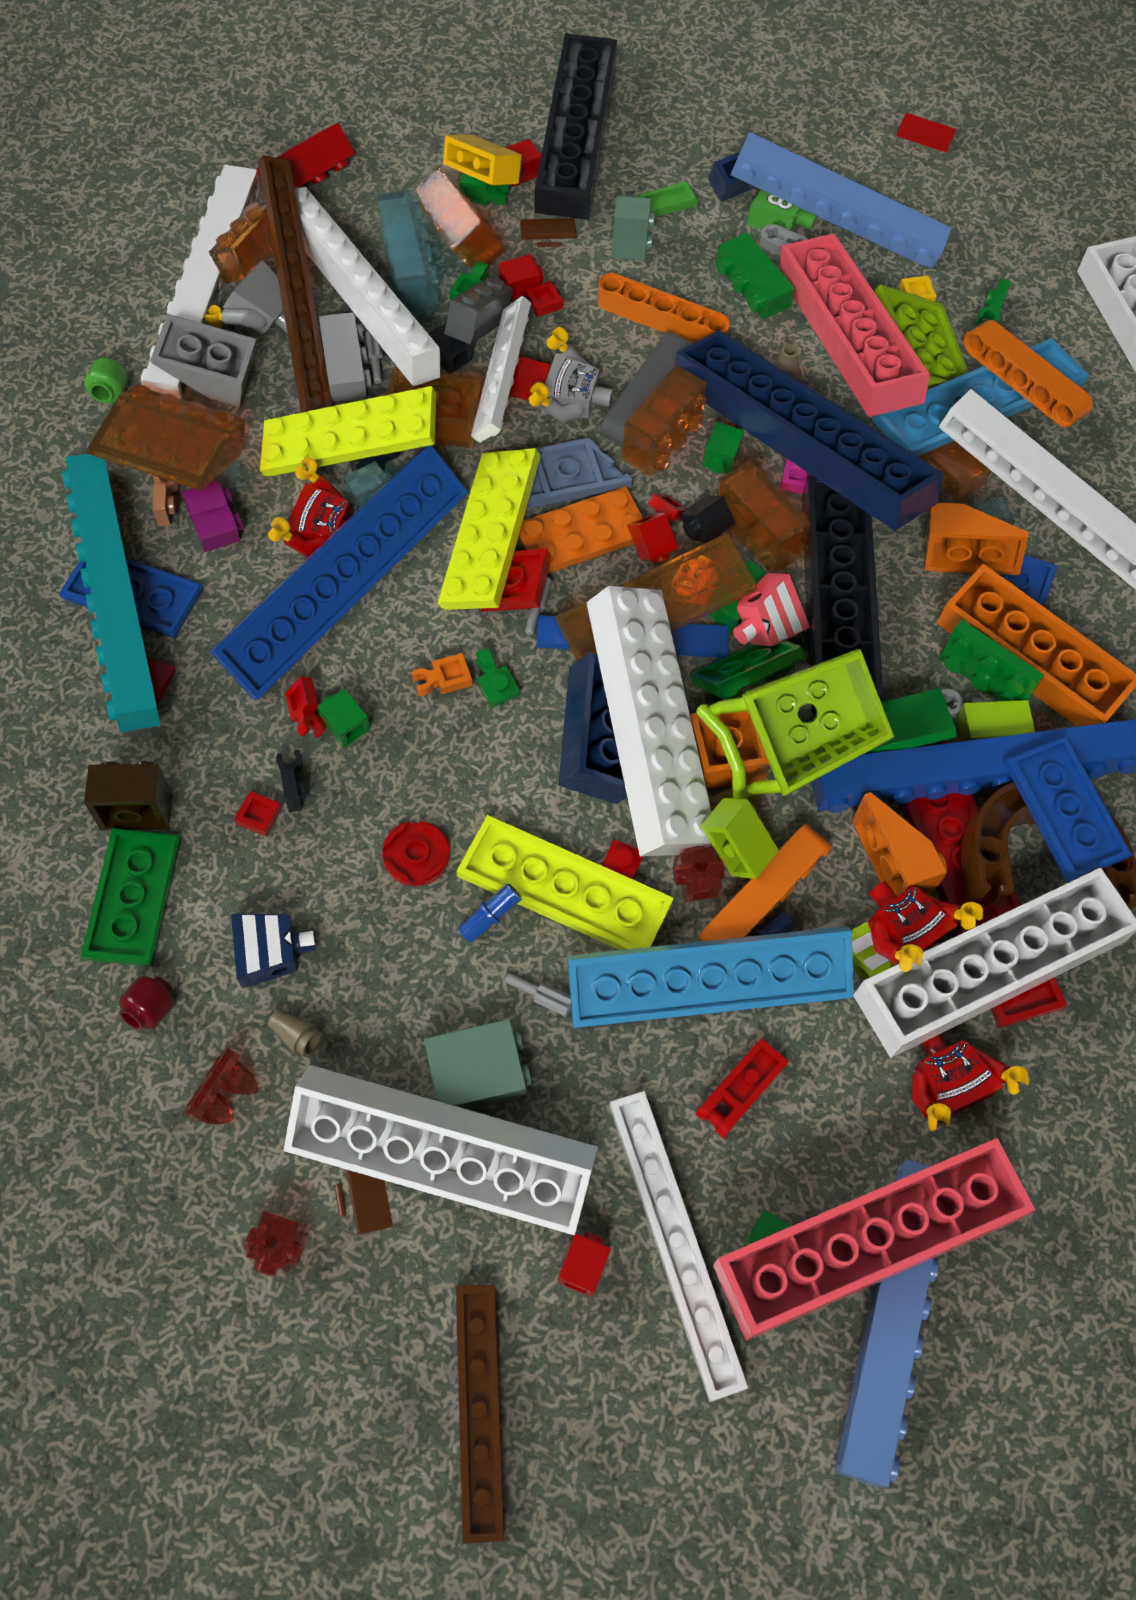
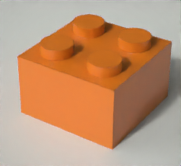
M748 711L717 715L733 736L745 766L746 783L765 780L770 764ZM697 713L690 714L706 790L732 786V770L718 737Z

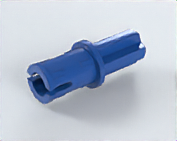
M507 882L487 902L482 901L480 903L481 908L459 926V932L467 941L473 942L492 924H499L501 922L500 918L522 900L521 895Z

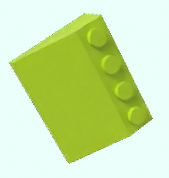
M881 284L874 290V293L929 372L930 377L927 390L969 373L942 303Z

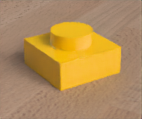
M929 275L901 279L899 285L901 291L932 301L936 300L937 296Z

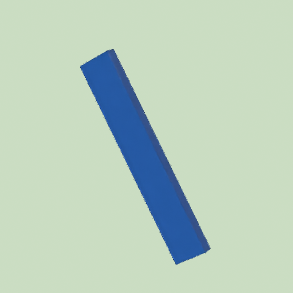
M538 615L536 647L596 651L590 618ZM669 623L676 655L718 658L728 656V626Z

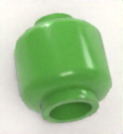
M99 358L91 365L85 377L84 386L94 400L101 403H114L122 397L128 385L129 375L126 369L116 360Z

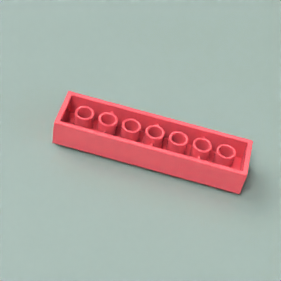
M835 233L781 245L779 270L795 287L793 298L867 416L872 417L924 404L930 377L929 372Z
M996 1138L721 1256L716 1260L713 1267L744 1338L748 1341L1019 1221L1036 1209L1000 1141Z

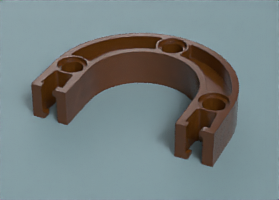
M1014 782L1002 787L990 796L972 816L963 833L960 854L967 902L981 903L982 898L991 890L990 905H1000L1015 891L1008 853L1009 832L1012 827L1018 825L1037 824ZM1110 814L1132 856L1102 870L1131 911L1136 907V860L1125 832Z

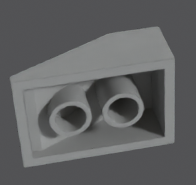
M167 313L151 357V363L212 400L240 407L254 365L256 339Z

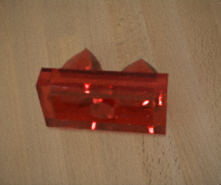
M229 1048L220 1052L181 1113L192 1121L200 1120L204 1123L215 1125L225 1124L233 1120L230 1105L218 1090L222 1089L238 1095H251L259 1092L253 1074L238 1060L239 1054Z

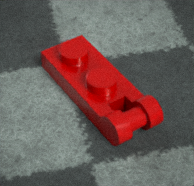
M760 1038L703 1103L695 1115L703 1122L708 1120L717 1128L715 1132L724 1139L783 1071L789 1061ZM721 1101L732 1110L727 1117L716 1109Z

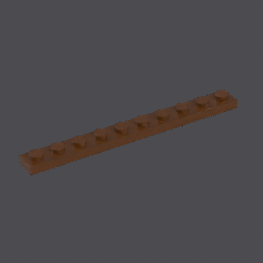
M262 155L258 163L300 410L302 413L331 407L332 400L290 162Z

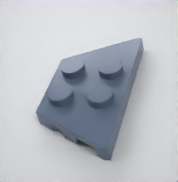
M590 438L536 448L541 457L526 509L602 494L624 486L631 488L632 478L628 473L623 475L614 466L615 461L607 454L602 453Z

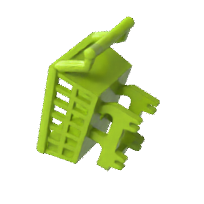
M856 649L746 691L740 698L725 699L710 706L702 704L697 708V715L718 737L732 770L733 799H746L755 794L781 793L783 796H786L894 738L861 649ZM807 703L813 704L816 708L815 718L810 722L800 721L798 718L799 708ZM748 711L775 779L758 780L746 785L745 766L733 736L717 715ZM798 775V777H796V778L792 779L791 781L787 782V780H789V779H791V778H793V777H795V776Z

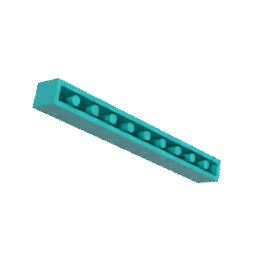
M98 452L65 457L67 470L61 471L65 489L72 490V494H66L70 513H76L77 518L71 519L74 538L81 537L82 543H75L79 563L86 562L87 567L81 568L80 571L84 588L91 587V593L85 594L89 613H96L97 619L90 620L94 640L101 639L102 646L95 648L99 666L106 665L107 673L101 674L104 693L111 692L112 700L106 701L110 721L117 720L120 733L160 726L104 453Z

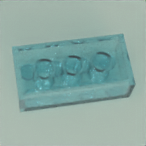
M411 190L377 194L381 238L394 293L414 318L435 315L434 305L439 304L436 286L433 287V284L438 283L435 265L431 266L429 262H432L430 244H424V241L427 240L425 224L418 221L421 219L419 201H413Z

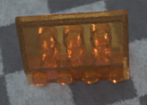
M133 385L117 398L87 448V454L202 491L243 452L245 419L235 417L227 411H216L207 408L202 403H191L178 399L173 394H162L150 390L149 387L144 385Z

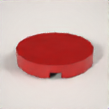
M429 822L402 823L390 831L383 843L382 858L385 869L394 880L404 885L422 886L430 884L442 876L449 865L450 848L447 837L438 827Z

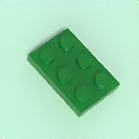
M963 619L955 626L939 659L944 662L945 667L949 671L960 673L970 680L974 688L979 691L988 692L997 701H1029L1044 677L1043 673Z
M785 640L774 646L752 644L689 673V677L695 687L720 698H728L736 695L739 692L738 689L744 686L764 682L767 679L766 676L774 672L790 670L794 667V663L805 657L802 646Z

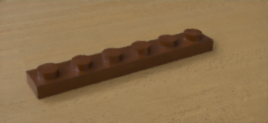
M495 1284L456 1286L463 1544L504 1541Z

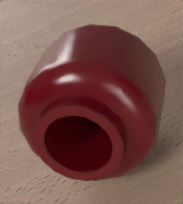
M147 976L138 977L119 998L120 1017L130 1027L139 1031L143 1028H156L174 1006V999L170 993L172 991L170 984L158 976H155L154 979Z

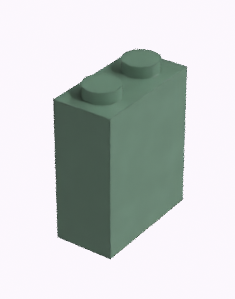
M510 1019L424 1039L435 1095L439 1102L467 1110H474L525 1098L526 1086L532 1085L527 1063L520 1065L518 1052L523 1051L519 1029L512 1030Z

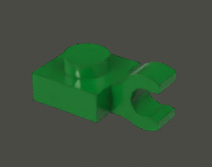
M461 174L459 181L460 201L487 205L488 202L506 205V194H509V184L489 185L472 176Z
M479 260L470 275L462 272L449 291V300L489 278L490 274L486 273L489 264Z
M1000 278L996 290L990 288L984 304L988 307L980 309L976 318V325H980L983 319L999 322L1000 310L1011 281Z
M488 648L476 652L478 658L476 663L483 674L477 678V684L489 706L493 708L520 696V690L507 666L505 665L497 669Z

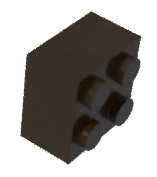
M106 761L100 765H88L84 804L100 830H112V828L169 830L172 791L159 764L148 761H140L136 764H118Z

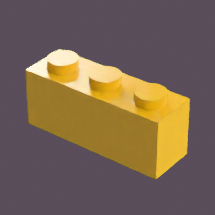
M472 134L445 135L444 165L490 185L519 184L521 154Z

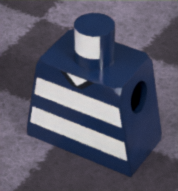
M231 914L236 978L241 988L250 987L297 972L296 954L316 951L314 930L294 933L291 918L287 914Z

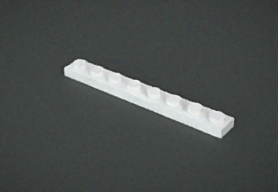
M645 1091L610 1101L609 1107L708 1400L712 1402L748 1389Z

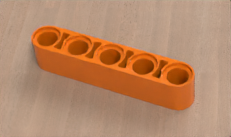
M606 273L599 279L597 302L602 309L664 333L671 331L694 343L718 330L726 335L729 334L730 320L720 312L619 274Z
M988 320L964 336V347L972 357L1058 425L1069 427L1092 411L1093 401L1086 391L999 323Z
M805 823L779 849L757 879H751L700 934L699 940L711 941L750 937L753 928L757 924L759 926L762 925L774 912L773 908L778 901L782 903L796 888L795 884L800 878L804 880L817 866L816 862L821 856L825 857L833 844Z

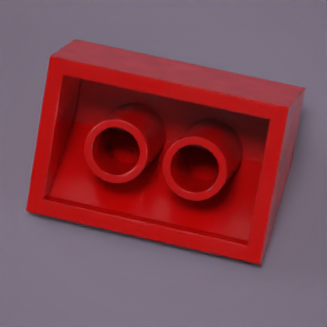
M337 122L275 158L290 162L294 188H303L304 184L312 181L314 185L328 177L325 172L332 167L336 172L349 164L347 158L355 153L340 124ZM258 167L256 168V170L258 172V176L261 178L260 169Z

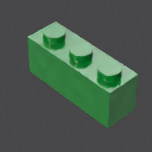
M747 232L719 244L716 259L717 270L721 275L725 274L728 277L736 293H741L744 296L752 312H757L764 320L791 307L795 287Z

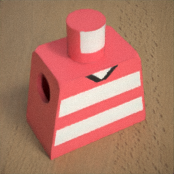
M767 573L737 604V610L742 623L734 628L733 633L741 644H747L750 641L753 645L774 646L810 628L790 574Z

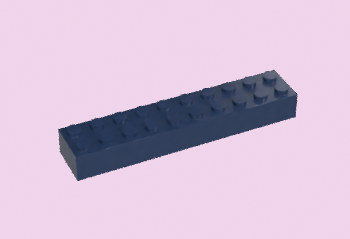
M720 330L676 353L675 384L892 530L896 531L937 504L944 473Z

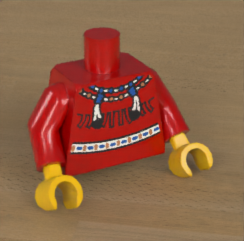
M304 457L301 462L308 471L299 465L295 469V474L297 478L301 480L309 479L311 482L310 484H304L288 522L282 517H276L270 523L274 528L268 532V537L274 542H279L283 539L285 545L303 556L309 557L352 514L350 503L321 473L318 475L315 473L317 470L316 461L311 457Z
M883 881L869 892V895L880 907L868 921L873 949L877 954L887 958L893 967L899 964V968L903 972L910 971L912 963L922 966L923 952L944 939L957 926L956 923L961 920V926L965 930H971L976 927V920L983 919V908L976 902H967L961 907L936 899L914 886L897 896L887 882Z
M939 1034L921 1043L928 1057L922 1059L914 1068L911 1100L923 1116L928 1119V1129L935 1131L937 1130L938 1122L943 1121L947 1127H950L951 1116L994 1096L1003 1088L1001 1083H1007V1089L1010 1094L1015 1095L1019 1093L1018 1081L1023 1082L1027 1086L1030 1085L1028 1071L1022 1066L1010 1067L976 1046H971L965 1040L947 1047Z

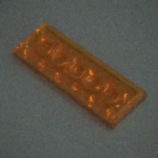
M729 533L721 535L618 586L662 590L671 632L757 591V585ZM586 602L555 616V620L576 662L589 652L597 654Z

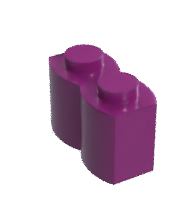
M217 480L182 491L185 505L204 552L240 541L238 531L243 530V526L238 513H231L229 508L233 506V502L228 488L222 489Z

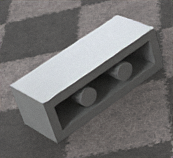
M354 312L319 316L332 403L367 399L366 388H371L369 369L363 370L362 366L368 364L365 346L359 347V342H364L362 324H356Z

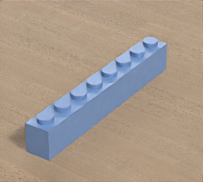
M749 132L731 172V176L913 262L933 268L941 256L952 229L937 220Z
M906 1159L898 1168L896 1181L930 1166ZM938 1259L928 1260L873 1286L834 1471L836 1474L879 1488L889 1487L890 1481L895 1482L897 1478L900 1457L895 1456L898 1439H904L908 1426V1416L904 1415L903 1412L906 1398L911 1399L915 1389L916 1376L912 1375L911 1372L914 1359H919L923 1348L924 1337L919 1335L921 1321L926 1320L930 1312L931 1297L926 1295L929 1281L934 1282L939 1266Z

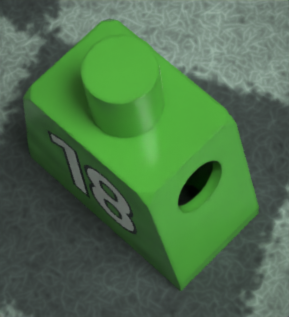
M760 190L750 205L747 225L762 229L768 224H776L791 231H794L796 226L799 225L812 230L818 216Z

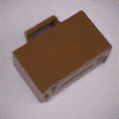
M574 218L520 220L521 240L576 238ZM537 242L538 247H561L562 242Z
M346 1169L357 1235L392 1227L393 1222L385 1181ZM338 1183L334 1186L339 1216H346L341 1183Z

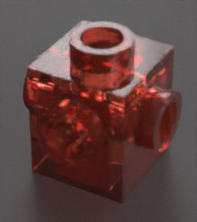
M694 846L685 849L684 853H680L677 865L673 866V877L675 885L682 888L684 903L717 898L722 889L721 879H724V866L721 858L716 859L714 848L704 850L703 846Z
M264 1211L258 1227L251 1228L244 1245V1250L248 1251L246 1257L255 1264L253 1270L270 1277H275L277 1271L288 1275L290 1267L298 1265L303 1253L304 1244L300 1243L304 1233L302 1225ZM278 1243L275 1249L270 1250L273 1244Z

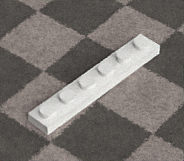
M521 296L502 312L471 434L479 443L490 436H496L504 424L502 420L509 403L510 388L514 383L513 375L515 367L519 362L518 355L520 346L524 341L525 326L529 321L528 314L531 302L524 296Z

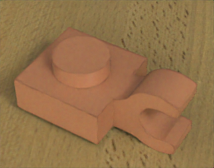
M172 471L171 479L164 482L161 479L160 473L155 472L153 476L155 484H153L152 510L158 526H171V515H176L177 513L176 499L171 494L178 489L179 479L176 471Z

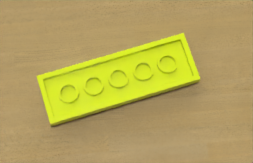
M432 386L264 420L260 472L264 476H275L295 472L299 465L306 470L307 468L301 462L304 457L313 458L316 461L317 467L434 445L436 392Z
M536 448L482 453L438 599V604L441 608L448 610L499 608L541 457Z
M489 815L486 816L456 871L457 877L494 894L508 882L521 895L522 900L517 904L618 950L652 947L674 899L669 895Z

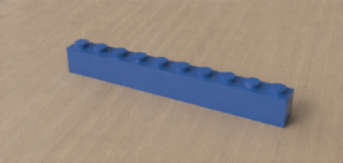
M1136 719L862 754L812 781L811 785L818 811L829 810L832 813L842 812L849 807L859 806L864 794L870 792L884 803L895 801L896 804H905L915 798L927 797L930 800H935L953 793L971 795L979 790L991 788L993 791H997L1013 783L1003 763L1007 758L1064 735L1069 739L1090 778H1099L1107 773L1119 771L1121 774H1130L1136 771Z

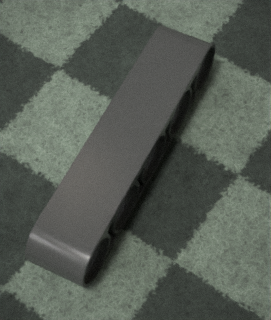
M667 331L606 414L600 427V434L628 447L627 442L631 437L634 438L642 428V421L645 417L649 418L657 407L655 403L659 397L663 398L671 387L670 382L675 377L676 353L694 344V342L671 331Z

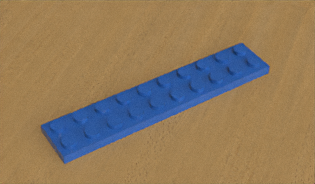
M431 445L424 446L209 652L252 699L258 700L469 492Z

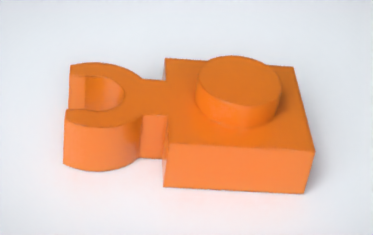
M463 653L432 661L433 670L418 668L411 672L413 682L418 680L426 681L425 684L416 686L418 696H426L436 687H439L441 694H446L473 686L472 677Z

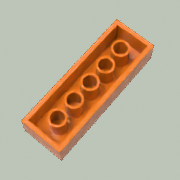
M984 563L949 600L937 621L939 626L952 634L955 626L963 619L1043 673L1044 677L1033 695L1076 727L1106 723L1136 687V673Z

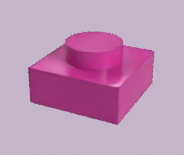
M787 459L780 489L803 494L807 477L812 475Z

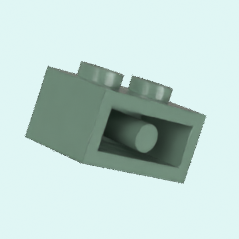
M616 196L611 257L645 260L646 250L651 251L653 233H648V229H654L655 211H650V198Z

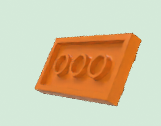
M624 486L523 520L518 539L524 550L548 549L551 554L548 573L634 544L627 525L643 517L627 487Z

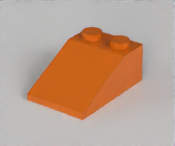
M937 503L930 508L926 536L925 570L975 573L984 563L998 574L1020 575L1029 532L965 504Z
M871 792L864 794L851 822L880 882L886 881L897 896L912 886L918 887L923 893L932 896L947 873L946 861L943 855L936 851L933 843L874 794Z

